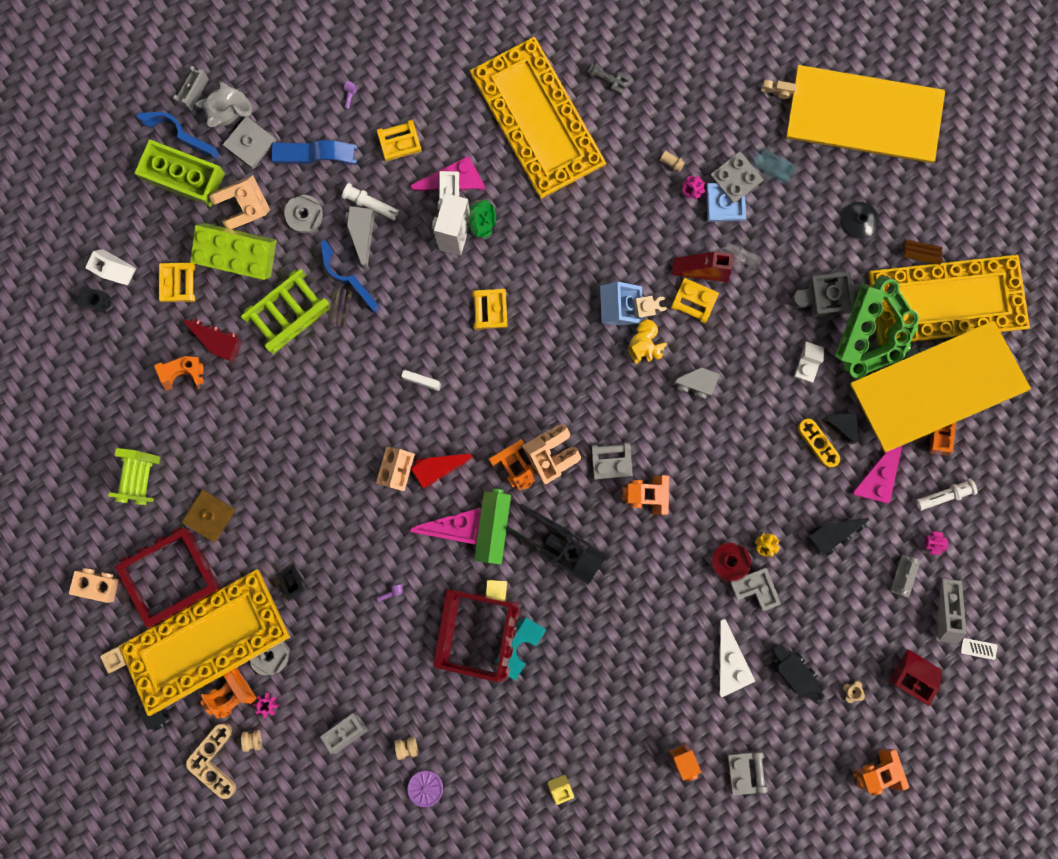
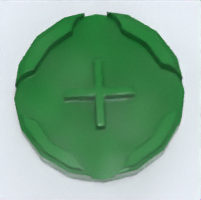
M477 200L473 203L470 210V228L472 233L478 238L489 237L493 232L491 230L492 226L496 224L495 208L493 204L489 203V200Z

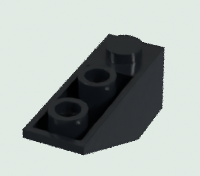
M869 518L820 525L809 533L806 539L819 555L826 554L829 556L836 551L835 547L838 544H844L852 538L850 536L852 533L862 531L866 527L865 523L869 521Z

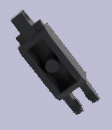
M780 644L772 646L771 652L778 660L775 663V670L794 693L801 696L806 695L815 704L820 702L825 696L818 686L819 682L816 679L818 675L811 667L807 668L803 664L805 662L804 658L798 652L796 654L792 651L788 652Z

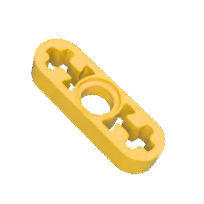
M811 419L801 421L798 425V432L822 465L827 468L837 466L840 462V456L818 425ZM804 423L806 425L810 424V431L812 432V434L817 432L818 435H815L811 439H809L808 437L811 436V433L809 431L805 432L803 430L805 428ZM816 438H820L824 442L821 449L814 446ZM828 447L829 450L826 451V453L829 456H834V458L832 459L834 463L827 462L826 460L828 459V456L825 453L821 455L820 452L826 450Z

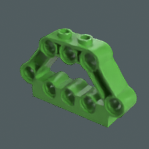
M888 276L878 277L873 286L862 283L835 355L841 361H844L845 371L857 379L863 378L869 372L902 361L906 353L909 352L910 342L918 329V313L910 308L899 290L898 282ZM889 283V288L884 291V286ZM884 299L894 314L895 323L888 329L887 336L889 339L887 343L880 348L865 353L869 348V335H872L876 330L875 319L883 311L882 301ZM874 303L873 309L868 311V307ZM909 314L908 318L904 321V316ZM867 322L866 327L861 329L862 324ZM899 332H902L901 336L898 339H896L897 334ZM860 340V344L854 347L855 342ZM895 350L894 354L889 357L890 352ZM859 363V367L853 370V367Z

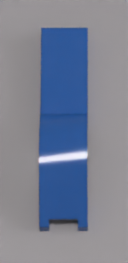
M164 112L138 113L136 118L150 128L161 122H169L176 125L178 130L177 138L182 144L215 160L218 158L219 152L215 147L186 134L182 125L172 115Z
M330 140L312 143H272V162L312 164V162L318 160H334L347 165H357V160L354 159V150H358V146Z
M324 239L321 242L324 266L330 276L339 283L351 284L374 313L380 309L379 305L354 275L348 277L339 276L331 270L330 260L334 251Z

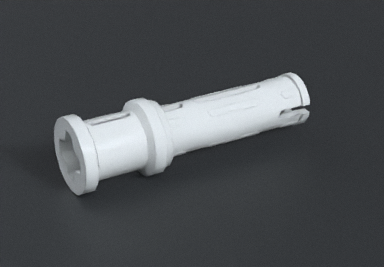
M350 183L346 185L343 191V199L347 198L355 202L357 206L363 205L373 209L393 221L399 213L398 209L368 196L365 190L360 191L352 187Z
M969 478L966 482L958 485L952 484L949 489L916 499L918 509L923 511L953 499L959 501L964 496L976 495L977 488L974 481Z

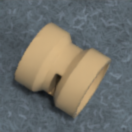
M415 736L408 737L404 741L401 739L395 740V751L398 760L405 759L406 756H418Z

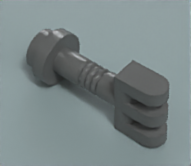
M592 63L588 70L590 77L593 78L596 75L613 84L610 90L618 95H622L624 91L621 88H626L627 84L625 82H629L630 77L621 72L615 77L599 69L600 64Z

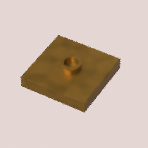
M202 490L182 523L216 543L236 509L209 492Z

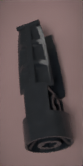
M521 504L520 507L524 511L569 538V542L566 543L553 534L548 537L545 544L561 553L558 558L509 526L506 527V530L547 560L589 585L607 554L560 524ZM573 537L588 546L584 553L581 552L578 546L571 545ZM576 549L578 557L576 559L574 557L569 559L568 551ZM564 556L568 562L576 563V566L572 571L558 561H561Z

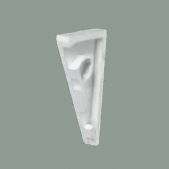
M726 619L720 621L719 695L721 698L755 682Z

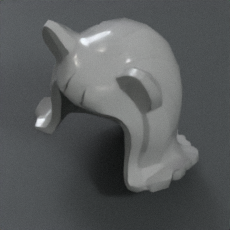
M221 81L219 82L220 88L213 91L208 98L201 99L196 103L198 108L204 109L209 127L229 125L239 116L248 117L253 112L251 103L242 92L231 88Z

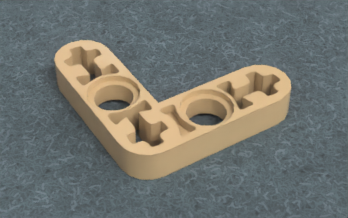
M220 723L214 727L188 758L186 764L187 769L222 799H227L235 793L236 784L216 767L211 760L232 735V727L227 723ZM225 728L226 736L223 735L218 741L214 739L220 734L218 729ZM211 742L214 745L213 753L205 751L206 743ZM201 755L204 756L199 762L200 766L195 768L193 760H197ZM208 771L216 773L215 781L207 779L206 774ZM222 778L223 781L220 782L222 785L219 784L216 787L215 784ZM228 784L230 792L223 793V786Z

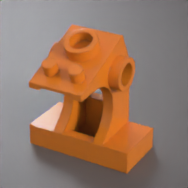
M184 356L163 365L162 362L154 365L165 391L172 389L174 379L184 374L193 378L198 389H200V384H204L203 377H200V375H203V363H200L198 357Z
M522 439L489 459L493 467L502 462L510 475L507 478L512 487L516 486L519 491L529 488L535 482L533 475L536 474L530 464L526 465L519 454V451L523 449L522 445L525 444ZM519 461L524 471L514 475L509 466Z
M653 476V485L643 484V480H631V484L622 487V501H625V504H631V508H642V504L652 505V515H668L669 476ZM645 489L653 490L652 500H645Z
M238 668L223 675L226 683L220 690L214 689L208 695L201 694L203 700L200 702L202 705L206 704L204 706L205 711L210 716L214 714L217 719L225 718L230 715L231 710L238 703L252 704L257 699ZM233 691V697L227 701L225 696Z
M896 749L879 750L878 754L881 763L877 766L868 764L863 766L862 769H854L855 774L853 776L855 779L857 778V787L871 795L881 794L883 789L889 786L892 790L904 791L909 788ZM885 771V780H882V777L880 775V772Z

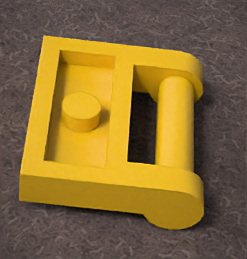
M413 119L408 120V123L387 129H377L386 161L422 152ZM408 130H410L411 132L406 135L385 140V137L390 135L405 132Z
M159 263L160 302H195V295H193V271L195 270V264ZM180 270H185V295H180Z
M684 278L671 309L682 311L700 319V322L706 324L719 293ZM681 299L704 308V313L680 303Z
M506 289L472 291L475 310L473 329L508 328ZM483 297H487L488 322H483L482 319Z

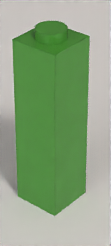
M492 489V492L484 491L474 561L502 564L511 495L503 494L504 490Z

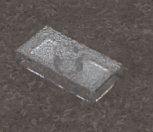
M727 243L723 249V253L733 254L734 261L741 265L747 264L757 268L762 260V257L731 243Z

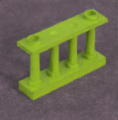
M302 269L291 272L286 281L257 304L246 308L241 316L247 323L252 320L268 339V343L264 346L272 354L276 353L332 308L325 298L322 300L318 299L302 280L306 276ZM295 284L311 301L312 308L310 310L303 311L288 293V290ZM280 296L284 298L297 314L295 322L288 323L274 306L273 302ZM265 308L270 311L283 327V331L280 334L274 335L258 316Z
M116 448L115 456L121 457L123 462L118 494L109 493L108 497H115V502L127 503L128 499L135 500L134 504L146 505L147 501L153 502L154 498L146 497L150 467L153 464L160 463V456L136 450Z

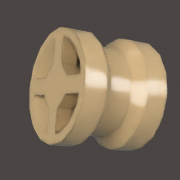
M255 730L253 733L242 732L241 744L244 752H248L250 749L261 750L262 739L259 730Z

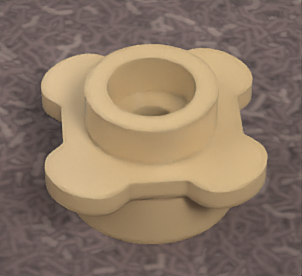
M856 681L854 684H845L843 686V690L846 692L845 699L848 703L858 700L862 701L865 698L861 682Z

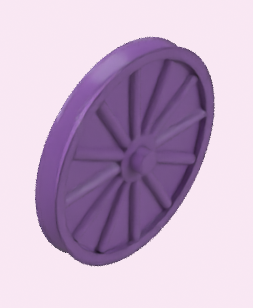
M419 771L412 776L408 783L409 798L420 807L433 806L442 796V780L432 771Z

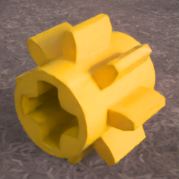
M762 533L755 541V544L758 545L756 550L762 556L772 557L780 549L777 545L779 540L773 534Z

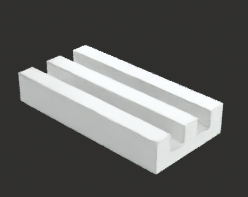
M407 370L403 371L401 376L403 380L437 391L441 387L440 381Z

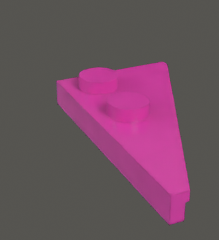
M469 156L440 170L459 172L460 191H467V189H480V191L486 189ZM440 171L412 184V190L440 191Z
M902 446L886 452L872 467L869 474L863 478L859 486L852 491L851 495L889 504Z
M482 507L414 526L410 532L477 545Z

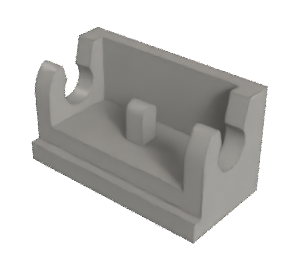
M190 66V74L178 95L173 96V100L176 104L192 111L209 78L203 70L199 69L197 71L193 66Z
M352 713L320 736L330 754H337L368 731L366 726L362 725L359 721V716Z

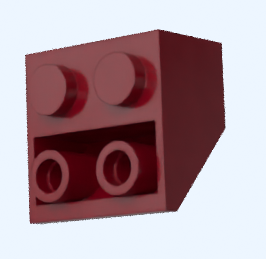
M907 649L888 683L920 703L930 706L940 688L942 670Z

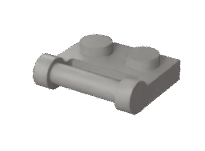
M630 442L610 446L591 445L594 480L633 476ZM624 452L625 458L601 460L598 458V454Z
M763 751L727 754L732 795L768 792L764 781ZM749 759H754L757 780V785L755 786L751 785Z

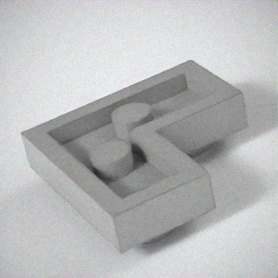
M767 568L747 574L740 581L730 582L736 600L755 594L761 611L781 605Z

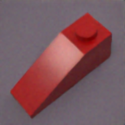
M471 454L431 457L425 460L422 457L413 463L414 467L411 469L425 489L470 461L473 457Z

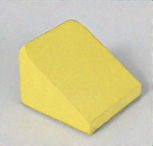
M487 580L486 596L505 599L507 581Z
M566 775L548 781L556 805L574 798Z

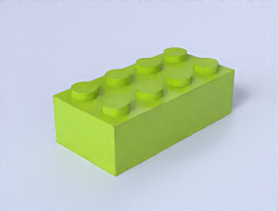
M149 139L134 174L141 181L211 207L212 202L208 195L219 189L225 172L218 165Z
M201 223L195 225L190 263L265 280L271 277L277 240Z

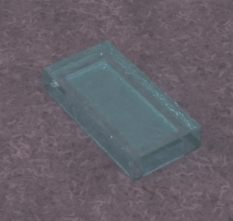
M765 148L754 165L786 184L797 167Z

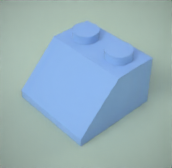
M622 282L600 286L602 323L610 325H635L644 320L643 317H635L632 300L642 298V286Z

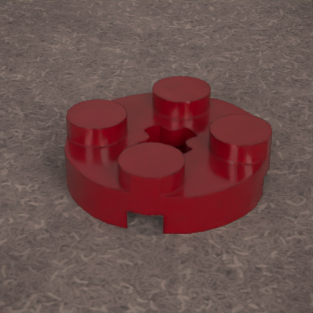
M725 543L716 549L712 558V568L722 581L737 582L745 578L749 573L751 557L743 546L736 545V543ZM728 558L737 561V563L734 564V567H731L730 565L726 564L728 562Z

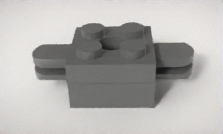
M850 272L812 276L807 281L808 289H799L793 294L792 303L796 308L811 307L812 318L850 314L862 283L852 284Z

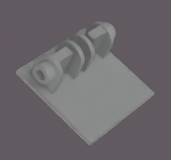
M741 151L711 174L733 203H736L751 190L756 189L764 181Z

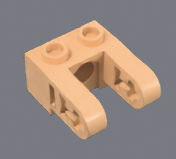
M253 175L208 195L213 205L234 196L236 197L243 212L222 221L224 227L228 229L236 228L263 217L270 211Z
M564 424L558 425L522 445L536 475L544 484L561 476L562 471L576 464L581 459V455L576 447H570L552 458L550 456V449L570 437V432Z

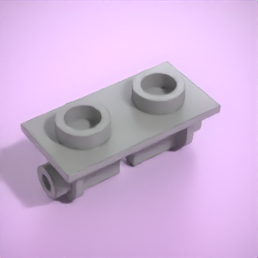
M901 555L890 591L909 598L921 561L914 557Z

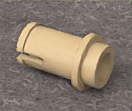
M667 150L660 159L661 162L673 168L674 172H680L685 164L682 161L683 158L679 159Z

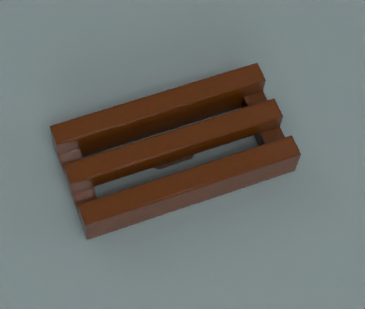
M907 239L904 241L903 257L941 265L943 258H941L943 256V247Z

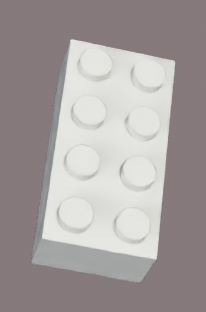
M445 193L443 199L440 198L437 210H439L438 218L434 217L433 234H435L436 244H438L440 251L461 256L470 226L468 199Z

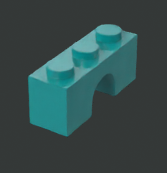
M527 616L524 620L520 618L516 625L518 631L515 638L512 639L511 647H513V654L508 663L510 668L508 676L515 681L526 664L524 660L518 657L516 653L517 647L523 642H529L537 646L546 631V628ZM500 653L495 660V663H497L496 669L498 668Z

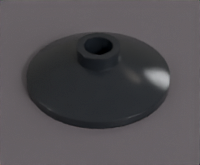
M855 202L844 210L841 223L848 235L853 238L864 239L870 237L877 230L879 216L875 208L870 204ZM859 216H863L865 221H861Z

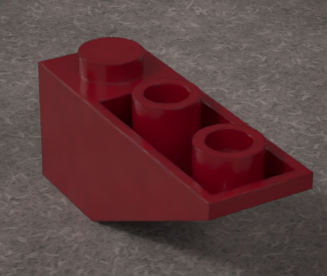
M714 251L676 257L673 260L672 275L728 282L732 271L733 254Z
M193 318L191 321L184 319L183 322L213 355L233 363L235 362L242 341L238 339V335L229 331L226 334L221 333L220 328L209 325V327L202 326L203 322Z

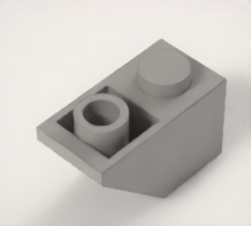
M699 368L676 379L674 385L682 392L688 393V391L695 393L696 397L706 399V397L710 398L712 396L719 374Z

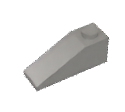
M350 206L349 212H346L345 223L348 225L361 265L364 269H367L375 214L373 209Z
M941 580L937 620L939 641L958 644L967 634L962 581Z

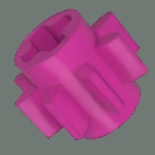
M690 175L686 178V181L681 183L683 185L682 193L687 196V199L692 196L694 199H697L705 192L703 189L705 182L700 179V176L693 178Z
M931 531L930 535H926L924 538V548L929 550V554L941 555V551L945 552L948 548V538L943 537V532Z
M269 692L265 694V698L261 695L257 696L259 702L253 704L258 710L256 714L262 713L263 718H266L268 713L272 716L276 714L273 709L279 707V704L275 702L277 696L269 697ZM268 701L270 705L265 709L263 706Z

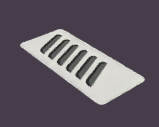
M963 639L962 654L992 660L996 659V644Z

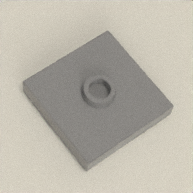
M245 117L224 142L223 146L254 169L272 147V143H275L277 140L251 119Z

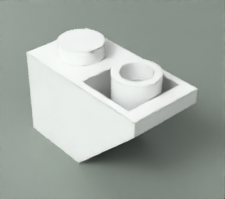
M104 249L93 251L85 267L102 278L129 285L136 270L135 267Z

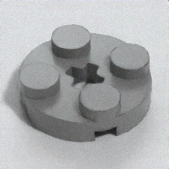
M300 195V197L292 198L285 206L284 215L292 230L298 233L310 234L320 226L323 219V209L312 196ZM307 210L308 216L302 219L299 212Z
M284 641L266 651L269 652L271 650L273 652V659L267 661L264 653L251 659L250 664L253 670L261 675H274L283 670L289 659V648Z

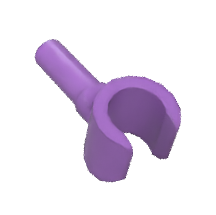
M346 81L344 90L348 94L344 108L349 109L351 98L356 93L357 87L354 83Z
M402 584L391 586L392 592L377 597L378 602L389 597L402 595Z

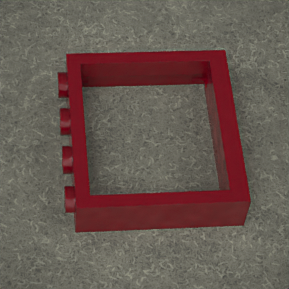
M179 527L173 530L171 536L167 538L163 536L155 540V545L149 548L148 546L137 550L138 554L133 557L129 555L119 560L120 564L115 566L147 629L154 627L221 589L189 528L183 529ZM183 538L208 586L152 617L127 568Z
M447 589L433 667L498 683L505 681L510 672L508 663L513 654V647L511 645L517 631L515 622L520 614L519 602L458 589ZM460 597L508 607L497 672L449 662Z

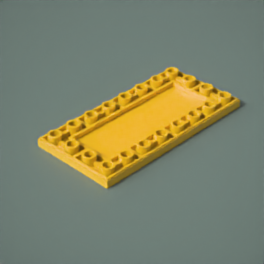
M535 36L470 70L473 80L540 200L606 165L603 156Z
M802 65L797 66L794 83L796 84V90L792 96L786 133L787 139L927 163L935 162L945 90Z
M1019 255L868 272L870 286H873L875 280L880 276H888L897 281L900 287L899 290L910 308L918 313V329L916 334L913 335L911 342L955 338L992 321H995L1000 332L1030 329ZM889 283L884 286V291L889 288ZM884 299L882 301L883 311L875 319L878 346H883L887 343L889 339L887 336L888 329L895 323L894 314ZM909 314L904 316V321L908 318ZM899 332L897 334L896 339H898L901 336L902 332Z
M995 321L850 384L884 453L1031 390Z
M256 569L119 645L146 714L151 716L289 639L290 635L260 571Z

